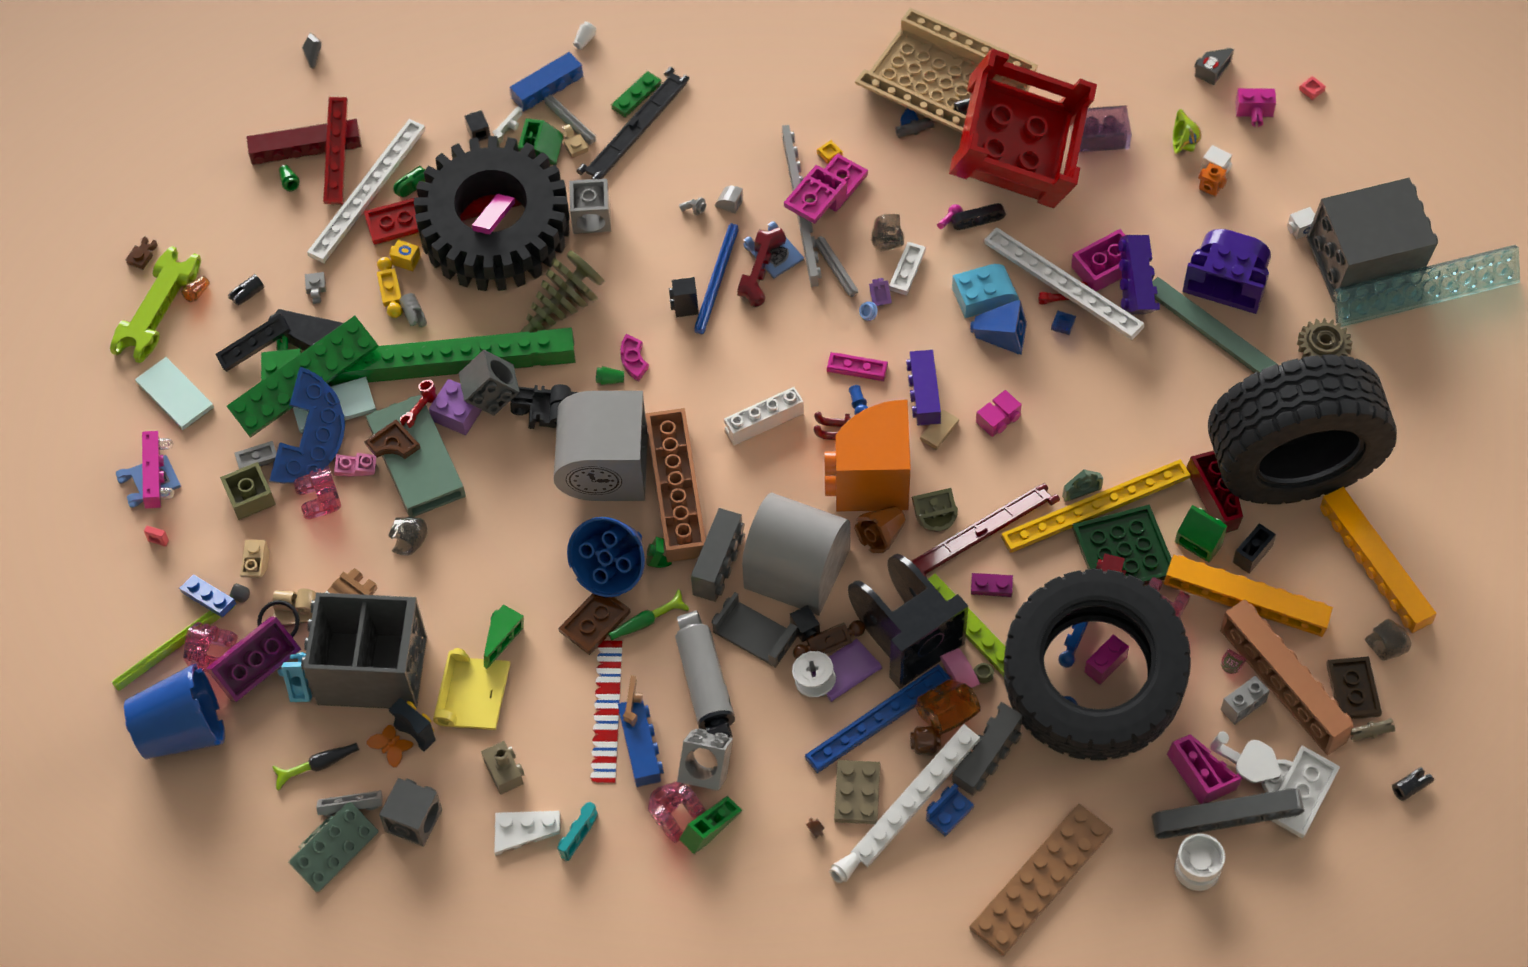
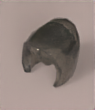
M883 214L875 219L871 233V242L876 250H891L904 245V233L900 226V214Z
M396 517L388 535L391 539L397 538L392 552L400 555H412L423 544L427 536L425 520L415 517Z
M1391 619L1380 623L1373 629V633L1365 638L1367 644L1382 661L1407 653L1412 644L1406 630Z

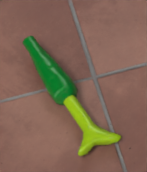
M678 589L670 602L653 611L645 610L640 612L616 630L608 633V636L611 640H614L620 636L634 633L652 625L655 618L673 609L689 611V607L682 602V594Z

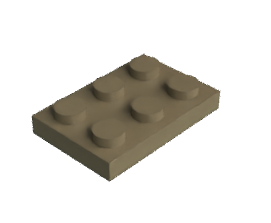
M837 760L834 822L877 823L880 762Z

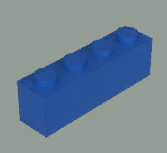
M569 51L510 86L511 98L522 108L523 112L533 108L548 95H553L573 82L580 80L583 77L582 64Z
M643 699L642 703L634 702L632 713L637 715V722L632 727L630 723L623 721L627 702L618 703L636 787L661 782L660 774H663L664 770L662 762H657L656 755H659L657 742L653 743L652 736H655L653 724H648L647 718L651 717L648 705L644 706Z

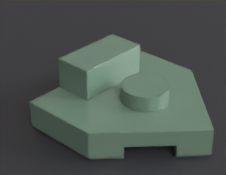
M1083 469L1064 485L1062 497L1065 502L1101 490L1103 484L1101 473Z

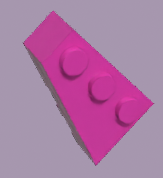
M1189 734L1173 741L1167 756L1200 804L1209 803L1235 791L1243 777L1238 773L1235 775L1226 767L1227 764L1225 762L1217 760L1210 754L1211 751Z

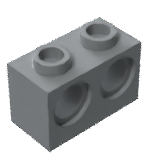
M1254 676L1223 699L1221 711L1235 725L1267 701L1270 690Z

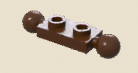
M855 620L850 623L849 628H847L845 623H841L806 638L807 646L799 644L793 649V656L797 659L802 654L810 651H819L827 654L852 643L851 635L856 637L863 635L865 625L862 621Z

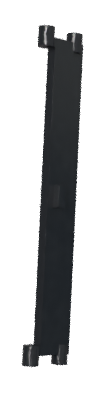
M669 67L664 72L667 79L591 164L589 166L582 164L577 169V173L579 175L587 173L592 176L591 179H602L685 87L690 78L687 75L681 78L674 74L675 70L673 67Z

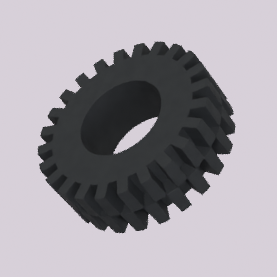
M488 136L487 148H480L478 138L469 139L470 151L466 153L459 143L451 147L452 160L443 153L439 154L435 158L437 169L428 166L424 171L425 182L419 181L416 188L418 198H414L415 218L425 254H429L431 264L435 268L441 266L443 276L449 280L457 274L459 285L467 288L472 278H475L477 288L481 291H487L489 279H495L498 291L507 290L506 278L513 277L517 287L526 284V271L537 279L543 275L542 263L551 268L553 259H556L555 251L563 252L565 248L564 237L569 236L570 217L564 180L560 178L559 169L556 165L550 167L549 157L542 152L536 157L535 148L529 143H526L519 152L517 139L508 137L504 148H500L497 136ZM500 194L514 197L525 208L523 215L515 224L491 234L473 231L472 228L460 220V216L467 206L483 196Z

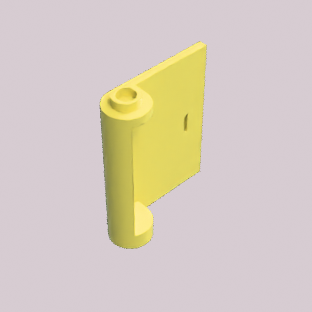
M460 648L449 651L433 722L446 727L496 730L510 661L495 660L486 669L484 668V659L469 658L468 654Z

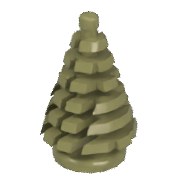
M572 250L568 252L567 257L577 267L574 273L554 258L551 263L552 266L567 281L564 282L553 271L547 270L546 276L559 290L554 289L545 280L542 281V288L552 298L549 300L541 292L537 293V299L544 306L540 308L533 302L531 308L537 314L534 317L528 314L526 319L529 323L527 326H524L521 332L532 333L536 329L539 331L545 330V327L541 325L544 321L553 326L556 322L550 317L551 313L561 320L566 318V315L557 308L559 305L563 306L571 314L578 312L566 299L567 296L581 308L588 306L585 300L573 290L574 288L590 301H596L598 297L582 280L588 277L595 284L602 285L605 282L604 279Z

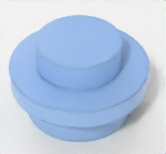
M867 301L860 306L859 314L864 320L872 321L877 316L878 310L875 303Z

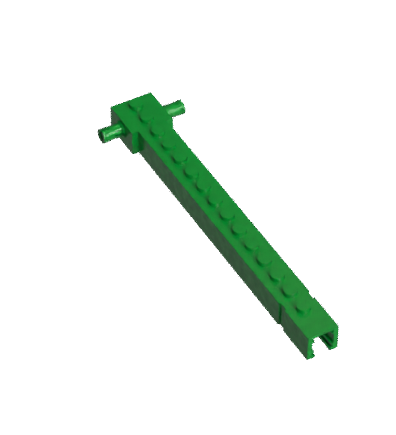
M571 327L540 330L532 333L519 332L383 345L327 384L335 386L366 377L367 382L370 383L454 375L464 369L483 350L513 364L514 369L533 367L535 365L548 366L576 363L573 330ZM283 336L282 342L281 338L276 340V351L261 352V381L301 354L300 349L288 350L287 337Z

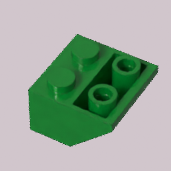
M526 118L518 145L519 152L526 143L534 146L536 157L543 152L549 157L550 165H557L564 134L544 120Z
M1192 505L1177 531L1175 543L1210 563L1223 545L1227 525L1222 520L1207 514L1202 508Z

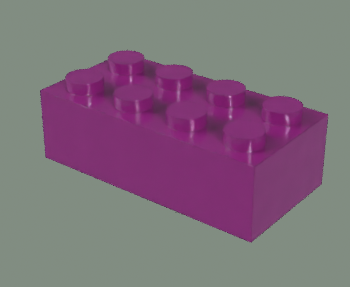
M271 616L209 665L206 670L231 701L237 702L282 666L284 662H287L290 659V655L298 653L301 648L278 618Z

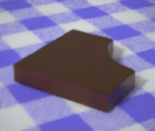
M394 420L364 441L366 447L377 458L384 454H395L406 459L421 448L420 444L397 420Z

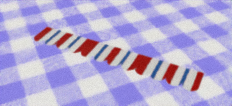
M603 641L598 646L601 653L598 654L597 660L602 664L596 668L597 673L601 676L596 678V684L599 688L596 689L595 695L599 699L596 700L594 706L600 711L594 714V720L599 723L593 726V731L598 735H595L592 739L593 744L597 746L593 748L592 755L597 759L591 762L592 769L597 771L592 772L590 775L591 780L596 783H615L618 703L620 700L623 641Z

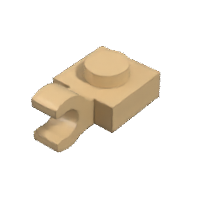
M570 124L563 126L565 131L563 134L566 138L564 146L571 158L589 152L588 146L581 134L575 136Z

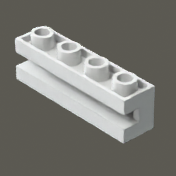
M792 387L724 418L725 432L735 446L804 414L803 400L795 387Z

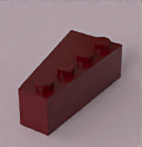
M1214 450L1191 456L1186 468L1190 473V480L1208 514L1222 520L1227 525L1226 533L1238 530L1243 519L1240 500L1224 484Z

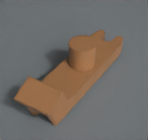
M633 675L630 678L626 711L623 715V721L630 723L632 727L637 722V715L632 713L634 702L642 703L643 698L642 693H635L637 679Z

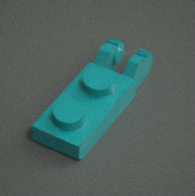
M587 802L582 806L580 817L573 821L566 837L560 840L558 851L562 859L570 860L596 821L598 812L593 802Z

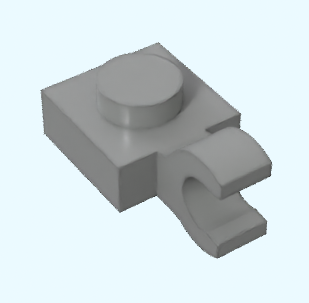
M324 272L305 274L307 294L311 293L313 304L321 303L320 292H326Z

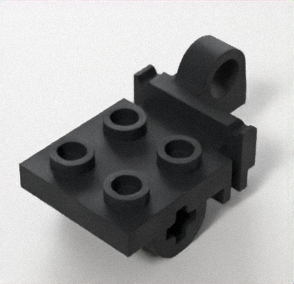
M563 384L554 385L551 390L545 389V386L538 390V385H535L534 388L519 387L520 392L511 400V413L514 415H526L529 412V429H534L536 422H539L540 427L557 428L559 404L566 397L579 392H571L570 387Z

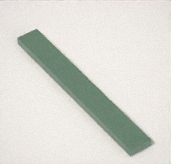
M1157 277L1152 281L1153 286H1157L1158 294L1154 295L1156 301L1254 373H1260L1263 369L1277 364L1161 278Z

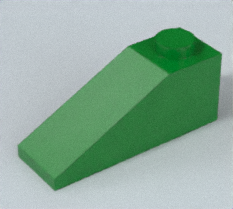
M504 604L499 610H495L491 616L484 651V668L486 669L489 668L524 628V616Z
M726 796L690 822L679 840L695 854L742 812V809Z

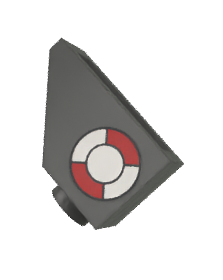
M1227 48L1206 52L1202 58L1199 57L1194 65L1196 68L1195 76L1214 85L1232 62L1234 49Z

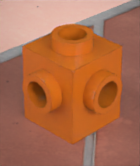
M1209 163L1206 169L1203 168L1199 174L1198 179H1201L1199 190L1216 197L1220 189H1223L1226 185L1227 178L1225 176L1227 170Z

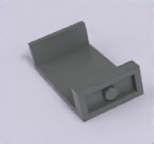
M736 592L731 598L728 597L725 600L721 612L716 613L712 619L713 633L775 668L798 637L797 626L790 623L785 628L740 603L738 593Z

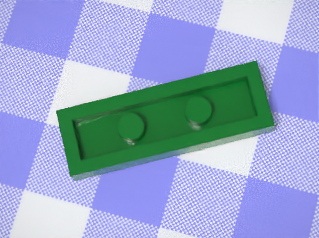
M647 71L611 104L612 109L626 118L662 84L661 79Z

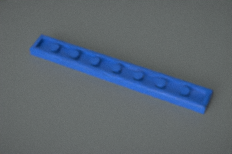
M938 664L805 754V759L818 774L935 694V690H932L934 687L942 689L950 684L952 679Z

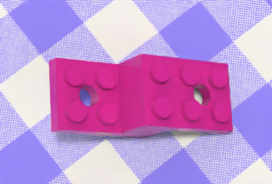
M837 153L824 169L818 165L812 168L783 202L784 207L815 224L828 208L835 212L840 209L866 178L868 170ZM844 174L847 177L842 179L838 175ZM812 198L815 201L808 203L805 200Z

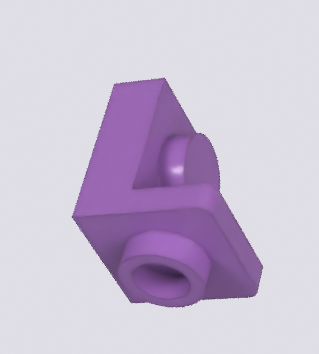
M884 278L873 279V283L869 284L872 302L876 306L891 304L888 280L884 281Z

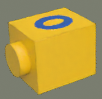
M398 240L389 252L392 265L412 272L421 258L419 246Z

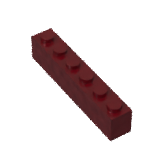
M357 119L347 120L346 150L362 147ZM327 123L246 136L251 164H263L326 153Z

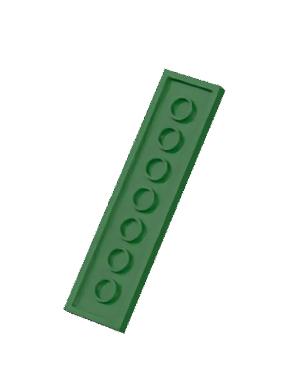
M353 316L227 405V408L251 438L293 408L289 405L300 367L316 373L326 383H329L379 346L358 318Z

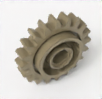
M1324 318L1322 323H1320L1318 319H1315L1314 324L1309 321L1307 327L1303 326L1302 331L1299 332L1297 341L1299 346L1298 352H1303L1302 358L1316 355L1319 357L1322 355L1348 356L1351 353L1353 343L1350 340L1351 334H1346L1347 328L1340 329L1341 323L1334 325V320L1327 323Z

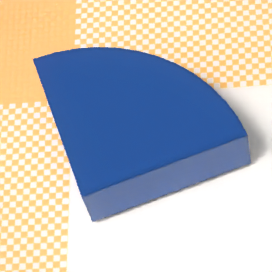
M909 108L905 109L900 119L901 126L910 123L912 120H919L915 111Z

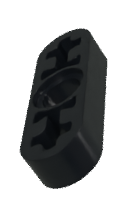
M996 203L956 213L951 217V222L955 230H963L999 221L1006 216V212L1002 204Z

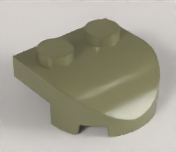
M952 488L911 497L917 521L923 528L930 531H943L955 522L958 515V507L955 505Z

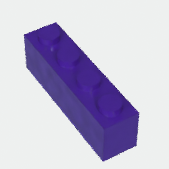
M933 350L910 351V359L906 360L907 371H911V375H908L909 387H913V390H910V401L915 403V406H912V417L916 418L917 426L941 424V409Z

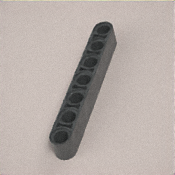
M1293 788L1159 811L1152 815L1155 837L1164 839L1298 816L1304 813V806L1300 790Z

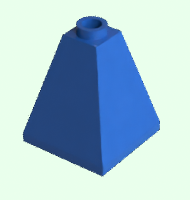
M1016 300L975 316V320L971 321L970 324L971 333H974L977 339L1022 355L1027 321L1021 301Z

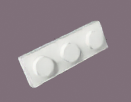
M907 242L889 284L890 291L907 296L925 254V246Z

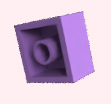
M450 379L446 381L429 408L430 415L435 423L463 435H467L482 411L465 402L461 384Z

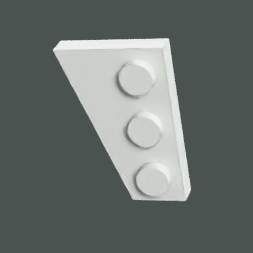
M560 811L495 813V856L503 854V851L512 848L514 850L522 847L521 845L532 841L538 842L560 834Z

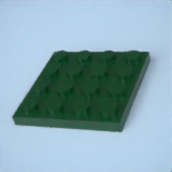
M1150 504L1073 524L1072 529L1088 569H1096L1098 559L1103 560L1104 554L1125 558L1123 570H1126L1125 576H1134L1144 581V585L1165 580L1172 558Z

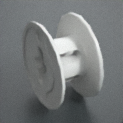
M810 651L799 656L793 664L792 674L797 690L802 695L820 697L826 695L835 685L836 675L833 663L826 654L819 651ZM816 671V676L812 677V672Z

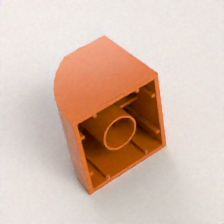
M908 399L883 402L856 414L835 435V451L824 452L825 496H836V512L876 511L890 507L909 510L911 469Z

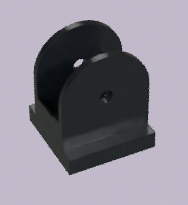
M895 554L888 559L887 566L891 580L905 604L892 612L882 599L868 585L861 581H854L848 586V595L859 620L864 623L867 632L890 658L889 677L901 689L942 661L940 656L965 645L968 605L958 594L946 601L909 559L901 554Z

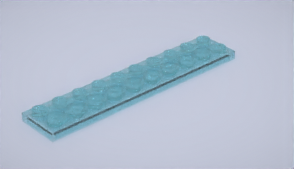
M1511 245L1334 289L1336 324L1341 323V327L1520 283L1519 247Z

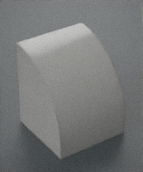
M737 186L725 187L715 206L736 213L743 201V188Z

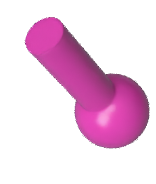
M958 204L951 205L948 209V214L937 223V227L943 229L951 222V217L954 214L963 212L962 207Z

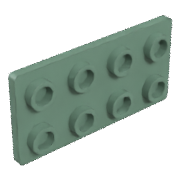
M347 802L334 816H329L298 846L300 850L288 863L316 892H319L378 833V830L352 802Z

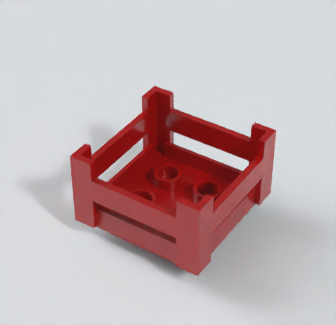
M991 48L970 75L967 92H970L971 96L959 150L952 157L949 174L966 180L970 177L1036 199L1038 204L1054 209L1078 184L1081 168L1077 166L1088 107L1095 99L1097 84L1079 79L1073 85L1006 62L1009 59V54ZM997 74L1062 96L1063 98L1057 102L993 80V77ZM1074 123L1064 174H1060L1069 127Z

